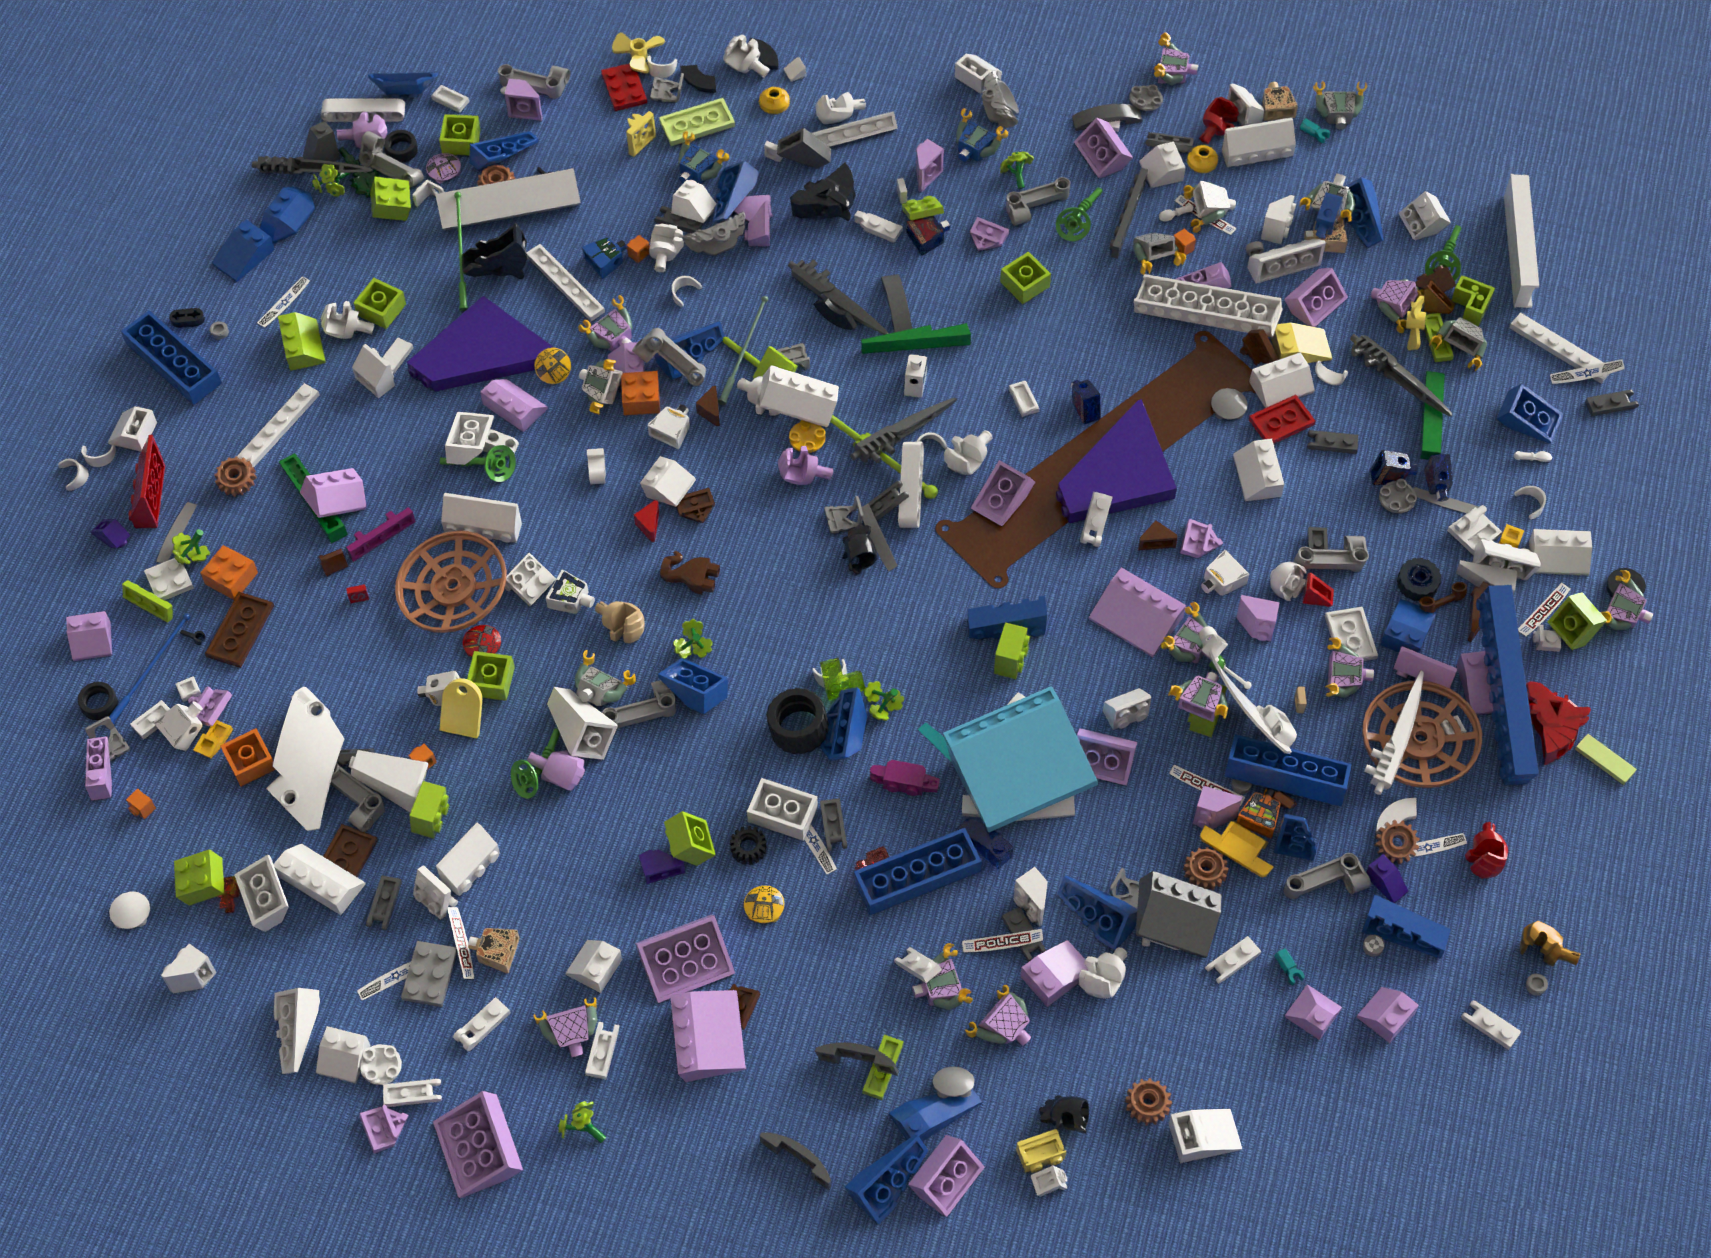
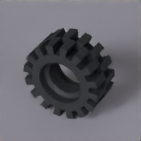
M742 826L741 831L735 830V835L732 834L730 849L733 858H736L737 862L742 861L743 865L749 862V865H753L752 861L758 863L759 858H764L767 847L765 835H763L761 830L758 831L757 827L751 829V826H747V829H744V826ZM745 840H753L756 843V847L751 851H745L741 848V843Z

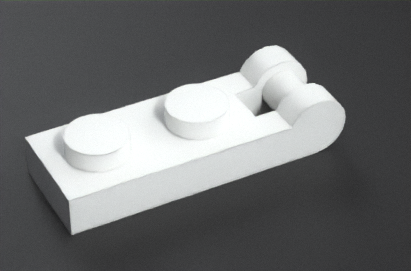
M1093 492L1080 538L1081 543H1091L1095 547L1100 546L1112 496ZM1090 530L1096 531L1094 536L1089 535Z
M495 997L463 1028L457 1030L453 1038L457 1042H461L464 1049L471 1051L510 1014V1010ZM469 1033L474 1035L472 1038L467 1037Z

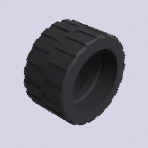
M805 688L788 689L774 697L768 706L766 717L774 743L783 751L791 754H805L818 748L825 741L829 731L828 718L821 698L813 691ZM803 711L815 716L813 722L802 730L790 731L781 727L783 720L795 712Z

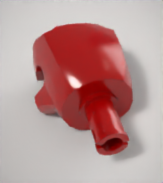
M1217 97L1210 103L1203 116V123L1207 128L1199 137L1201 142L1208 144L1215 134L1223 136L1225 129L1235 127L1234 124L1226 123V121L1237 122L1239 111L1233 102L1224 97Z
M1486 822L1482 825L1483 831L1476 834L1473 838V849H1470L1465 855L1466 860L1473 863L1470 867L1472 873L1482 879L1498 876L1504 869L1508 856V846L1503 837L1495 832L1496 827L1494 823L1491 829V822Z

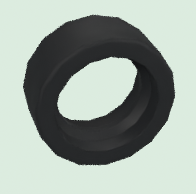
M392 131L384 139L386 155L401 163L410 161L418 152L416 138L410 131ZM398 142H408L411 144L402 151L391 149Z
M104 682L87 684L78 695L77 702L82 713L92 720H101L109 717L118 705V699L113 688ZM105 693L109 696L108 702L103 707L98 709L87 707V701L93 695Z

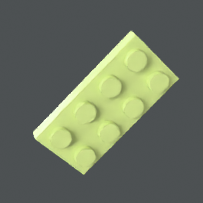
M723 98L659 117L660 124L671 146L685 142L683 138L684 131H688L687 139L691 137V133L695 135L696 139L735 127V121Z

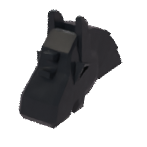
M844 162L827 178L818 180L815 183L809 181L803 186L805 190H798L790 197L791 211L795 217L801 219L822 216V218L841 217L849 221L851 219L849 210L856 198L852 172L846 162Z
M515 223L499 237L489 239L487 242L480 240L475 244L477 248H469L462 254V271L465 275L472 277L512 275L522 280L524 278L522 269L527 261V239L523 230Z

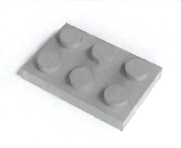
M417 941L402 992V1000L442 1007L457 956V948Z

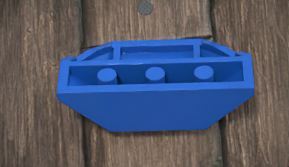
M438 72L368 74V78L386 95H391V98H401L403 94H408L409 98L418 97V94H422L439 76Z
M298 187L283 188L265 210L260 229L271 236L273 244L277 243L278 240L296 234L313 213L315 206L311 193Z
M856 687L841 690L839 697L827 713L829 731L820 747L831 761L848 758L861 750L867 720V713L860 689Z

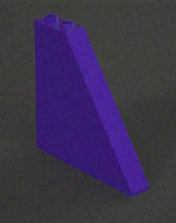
M482 296L407 361L408 373L414 379H419L426 388L436 392L534 371L535 360L539 353L553 346L489 299Z
M1142 399L1138 400L1059 482L1056 498L1058 502H1061L1062 515L1067 518L1069 524L1086 520L1093 492L1112 496L1108 514L1175 499L1177 487Z

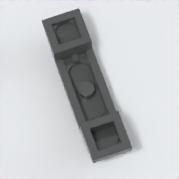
M1128 104L1096 106L1072 116L1075 131L1085 130L1096 118L1107 122L1124 120L1125 124L1142 122L1140 110Z
M899 274L882 276L881 281L884 293H886L894 333L912 329L908 304Z
M839 1042L825 1044L815 1049V1053L821 1061L839 1064L842 1056L872 1062L878 1072L897 1076L899 1073L895 1063L888 1056L866 1045Z
M762 1132L759 1135L761 1144L776 1154L782 1148L813 1169L811 1171L813 1180L826 1189H831V1178L826 1168L809 1149L783 1135Z

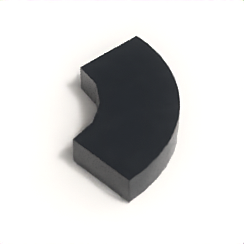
M755 39L758 42V50L761 53L758 58L760 62L769 69L778 70V56L775 50L766 42Z
M697 65L680 66L681 73H684L683 79L687 84L702 92L716 93L715 76L703 74Z
M829 299L818 300L813 304L817 311L833 325L847 330H854L857 327L850 312L838 309Z

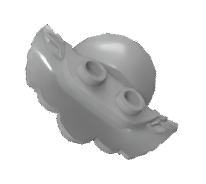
M998 70L992 71L985 76L984 87L986 90L982 93L987 117L991 122L999 123V126L1005 128L1013 127L1018 124L1015 114L1019 113L1018 106L1009 87L1001 81V72Z
M742 211L735 215L733 219L729 217L705 230H697L694 233L683 235L684 243L692 251L697 253L703 251L713 256L730 250L736 246L737 238L743 235L746 215Z

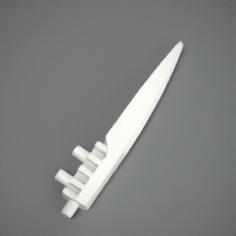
M1420 670L1406 699L1389 742L1386 743L1383 751L1373 748L1371 756L1378 758L1379 763L1376 768L1366 765L1364 772L1373 775L1370 783L1376 786L1374 792L1378 795L1382 794L1383 789L1391 788L1407 747L1421 696L1424 677L1422 670Z

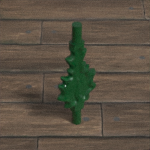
M344 147L339 148L338 151L343 156L345 163L360 166L359 159L356 160ZM375 169L373 172L353 173L352 176L355 178H351L349 181L352 182L350 186L356 189L355 193L358 195L365 194L366 198L371 197L372 183L374 177H379L378 171Z

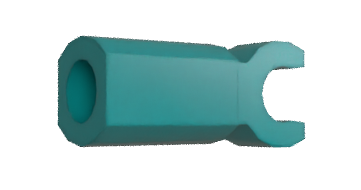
M1307 118L1300 125L1302 131L1314 138L1316 137L1320 143L1325 142V137H1330L1331 132L1329 130L1321 129L1320 126Z
M1284 948L1278 951L1274 957L1284 973L1288 974L1290 985L1293 986L1295 984L1293 976H1298L1301 981H1304V973L1297 969V965L1288 950Z

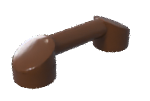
M1464 582L1452 584V593L1436 601L1432 597H1423L1419 601L1420 608L1423 611L1433 613L1435 609L1452 601L1462 600L1467 594V585Z

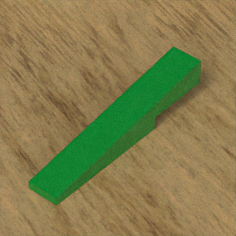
M967 323L932 330L931 325L862 339L861 352L862 354L965 346L971 344V333Z
M1426 371L1425 386L1443 403L1445 373ZM1423 402L1420 459L1429 460L1431 457L1432 460L1439 461L1443 413Z
M294 453L279 461L282 469L331 544L347 536L346 528L337 515L318 518L301 495L300 490L304 480L310 474L298 456Z

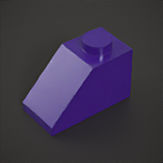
M103 519L90 531L92 535L110 548L123 547L128 542L127 538L130 536L116 519Z
M647 850L639 855L646 884L685 873L682 860L674 858L661 850Z
M1384 854L1368 866L1366 873L1370 878V882L1390 902L1396 903L1408 893L1398 868Z

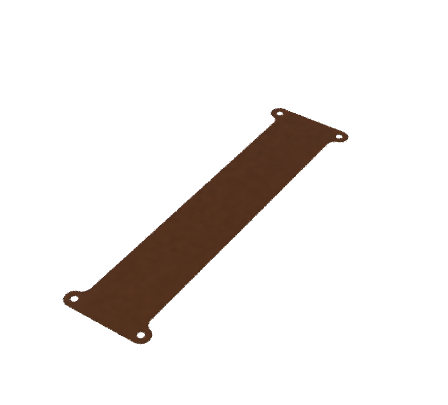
M1197 332L1194 336L1196 348L1028 471L1025 475L1034 480L1035 484L1026 499L1003 526L974 511L959 522H952L947 519L939 521L935 527L936 532L992 587L1002 588L1006 586L1009 580L1007 576L1008 567L1068 523L1067 518L1062 515V504L1056 498L1059 482L1138 400L1142 399L1163 452L1215 413L1211 401L1217 391L1230 388L1241 393L1245 391L1256 393L1249 383L1252 369L1210 332ZM1201 336H1206L1207 341H1201ZM944 525L949 526V530L943 531L942 527ZM1000 576L1002 581L996 582L994 578Z

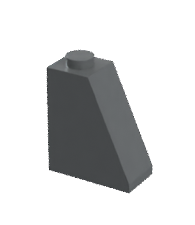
M326 121L309 129L303 153L305 159L332 162L341 159L334 132Z
M802 128L778 140L777 155L818 169L830 163L831 148L808 130Z

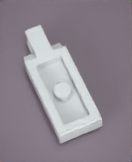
M857 211L854 215V222L860 224L864 231L895 243L903 231V226L871 213L866 214Z

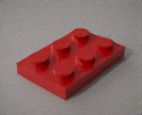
M630 63L601 70L614 111L647 104V98L638 73L631 69Z
M1293 395L1249 416L1250 423L1263 440L1272 439L1273 444L1314 426L1316 422L1297 395Z

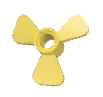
M618 33L612 44V51L615 54L631 53V69L641 73H649V67L645 61L648 57L647 49L663 45L665 39L660 36H654L647 42L641 38L631 41L624 33Z
M1419 296L1416 302H1411V311H1407L1406 329H1411L1407 349L1411 351L1419 349L1421 344L1419 330H1424L1426 312H1421L1424 296Z

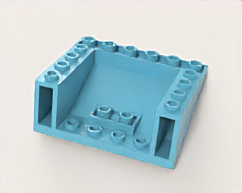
M1052 686L943 733L950 760L988 833L1098 785L1096 776L1062 703Z

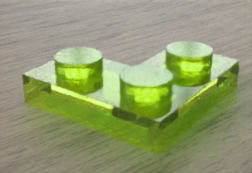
M839 658L819 662L828 700L838 698L841 690L858 687L860 692L864 691L865 685L860 670L843 675Z

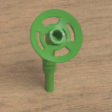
M1098 187L1088 198H1085L1078 205V208H1067L1058 215L1056 230L1063 239L1078 241L1089 233L1091 221L1086 212L1102 194L1101 188ZM1073 211V213H1069L1064 218H1062L1066 213ZM1081 215L1085 217L1086 222H1082ZM1060 224L1065 225V228L1068 230L1067 234L1062 231ZM1082 228L1084 229L1082 233L1073 236V233H1078Z
M1456 225L1450 239L1446 241L1443 250L1433 253L1427 259L1425 264L1427 276L1434 273L1433 269L1443 265L1444 268L1451 267V273L1454 267H1456L1452 277L1454 281L1459 277L1461 263L1453 251L1456 247L1455 242L1461 231V226ZM1435 257H1437V259L1434 260L1432 267L1429 268L1431 261ZM1449 257H1452L1454 261L1450 262L1448 260Z
M497 445L487 453L486 458L475 457L465 465H484L485 472L491 480L502 482L513 474L516 458L514 452L508 446ZM499 449H502V450H503L502 452H495V453H493L494 451L499 450ZM507 455L509 457V467H505V457ZM440 457V465H456L447 463L446 457ZM504 473L502 476L499 477L494 476V474Z
M557 728L553 730L549 743L542 752L541 756L546 759L549 758L552 752H555L554 749L560 736ZM526 760L514 762L511 768V781L515 791L521 797L529 799L536 795L538 777L542 773V769L537 767L534 769ZM524 764L527 768L522 770L520 766ZM533 787V791L531 793L527 792L528 788Z

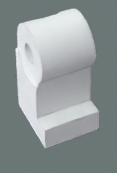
M490 429L483 451L489 452L494 446L505 445L515 454L519 442L513 437ZM499 449L494 452H502L503 450Z
M587 449L590 485L605 484L604 449Z

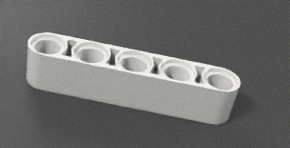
M397 98L325 99L322 102L321 118L326 122H353L359 118L362 112H367L368 122L373 121L375 114L379 115L385 122H399L404 119L405 102Z
M903 442L900 480L903 486L900 488V494L907 492L909 497L899 504V528H919L924 459L923 442Z

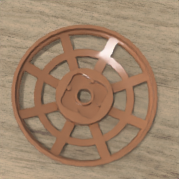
M451 531L436 535L417 546L403 562L395 585L396 600L399 608L411 623L423 630L447 633L465 629L483 619L500 600L506 584L507 570L505 561L495 544L480 534L469 531ZM455 540V551L443 553L434 559L426 552L436 545ZM463 540L478 542L486 546L488 550L482 557L473 552L463 551ZM493 554L497 557L502 572V578L492 580L490 568L486 563ZM421 556L427 565L420 572L416 583L406 582L405 579L410 568ZM462 557L470 558L477 563L469 569L462 565ZM454 558V564L443 568L438 565V563L446 559ZM483 568L486 574V581L476 582L474 575ZM432 569L436 574L431 584L423 583L426 575ZM452 583H458L455 588H449ZM500 586L492 602L483 610L480 606L486 600L490 589ZM403 589L415 590L416 601L420 608L412 613L408 611L405 605ZM485 589L482 597L475 603L471 599L475 590ZM421 591H431L435 599L425 605L422 600ZM464 603L470 608L462 613L453 615L455 607ZM439 604L447 607L445 615L436 614L431 609ZM473 612L477 614L476 617L465 623L450 627L452 620L463 618ZM427 614L434 619L444 621L441 628L430 627L418 622L416 618Z
M1415 681L1398 683L1383 690L1370 703L1365 713L1362 737L1367 753L1376 766L1379 761L1376 757L1371 756L1372 750L1369 740L1380 742L1383 750L1391 738V735H1385L1386 727L1390 720L1395 724L1397 723L1399 718L1397 713L1402 711L1405 704L1402 703L1391 709L1384 700L1396 693L1411 690ZM1423 681L1422 690L1438 693L1451 701L1443 709L1433 703L1421 701L1420 698L1415 722L1399 768L1421 775L1422 782L1408 780L1398 775H1395L1394 780L1413 787H1441L1459 780L1473 767L1481 750L1482 730L1475 711L1463 697L1443 685ZM1377 706L1386 714L1381 723L1379 734L1368 732L1370 718ZM1457 706L1469 718L1473 732L1461 733L1457 721L1451 715V712ZM1421 708L1432 710L1439 715L1435 719L1423 716ZM1445 719L1450 723L1455 734L1445 735L1441 727V723ZM1421 734L1426 740L1419 741L1415 736ZM1475 739L1474 751L1469 763L1465 766L1456 761L1461 752L1462 741ZM1456 742L1455 751L1451 757L1441 751L1444 743ZM1408 757L1419 760L1420 769L1409 767L1402 762ZM1434 757L1445 762L1436 768L1428 769L1427 760ZM1450 766L1460 771L1456 776L1440 782H1431L1429 774L1439 773Z

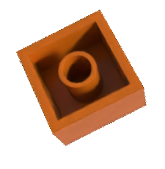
M658 371L622 373V406L624 415L660 413Z
M223 545L200 574L205 585L234 600L238 592L245 590L258 574L253 560Z
M256 728L220 745L240 787L276 770L273 767L274 761Z

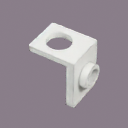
M426 180L413 193L415 206L418 207L430 194L436 196L435 194L438 193L434 188L440 193H444V189Z

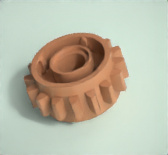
M492 165L482 170V174L478 175L479 180L477 183L478 186L514 180L515 177L509 168L503 165Z
M237 456L231 459L228 458L224 462L222 461L220 467L216 468L218 472L214 474L217 479L215 483L219 486L220 491H224L226 495L233 494L234 497L239 494L244 495L246 491L249 492L251 486L255 485L253 480L257 479L254 474L256 470L252 467L251 462H247L244 457L239 459Z
M1393 820L1392 825L1386 822L1384 824L1385 829L1380 827L1378 831L1381 834L1375 836L1378 842L1374 845L1379 847L1377 853L1384 854L1392 863L1397 861L1399 865L1402 864L1403 859L1409 862V856L1414 857L1416 855L1413 850H1418L1420 847L1416 845V842L1420 840V838L1415 836L1417 830L1413 831L1411 824L1408 826L1404 825L1403 820L1400 823ZM1393 838H1399L1401 840V847H1397L1393 844Z
M1208 847L1206 849L1198 848L1197 852L1191 851L1190 857H1186V864H1184L1183 868L1186 871L1185 878H1189L1190 884L1214 890L1215 886L1221 887L1222 881L1226 880V874H1228L1229 870L1226 867L1227 860H1223V854H1218L1216 849L1210 850ZM1202 867H1207L1210 871H1204Z
M1151 1078L1148 1081L1140 1079L1139 1084L1134 1082L1132 1089H1128V1096H1126L1125 1102L1129 1104L1126 1106V1111H1131L1130 1117H1135L1137 1123L1142 1121L1145 1122V1125L1153 1122L1156 1125L1159 1119L1164 1121V1114L1169 1115L1170 1109L1168 1107H1171L1172 1101L1168 1099H1170L1171 1093H1166L1167 1087L1161 1086L1159 1084L1160 1081L1154 1082ZM1151 1099L1153 1104L1147 1105L1143 1100Z

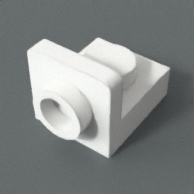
M1539 625L1537 631L1533 632V642L1536 643V650L1560 652L1561 637L1556 631L1544 630L1543 625Z
M1056 1166L1048 1167L1031 1175L1036 1193L1040 1197L1057 1189H1067V1176L1062 1169Z

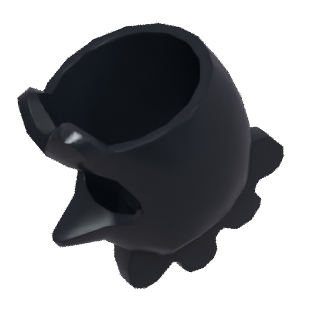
M859 524L856 529L850 528L848 536L843 538L845 552L842 559L848 558V569L856 575H859L862 569L870 567L877 560V550L869 536L871 532V526L869 525L863 526ZM855 557L859 558L858 564L851 563Z
M1057 1095L1054 1097L1055 1099L1045 1101V1106L1039 1109L1040 1121L1042 1123H1052L1057 1130L1062 1128L1079 1131L1083 1134L1087 1132L1089 1103L1082 1097H1062Z

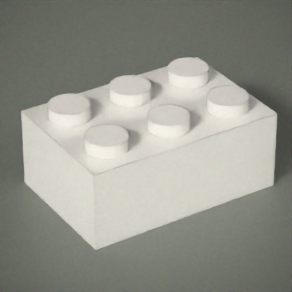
M761 778L747 810V819L749 823L804 841L818 808V798L815 795Z

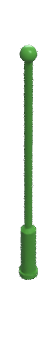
M455 192L460 264L459 310L466 311L468 309L466 283L464 282V273L462 271L461 193Z

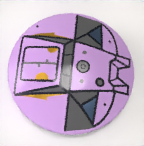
M448 153L433 156L426 165L428 175L435 179L437 183H443L445 180L452 179L461 173L459 159Z

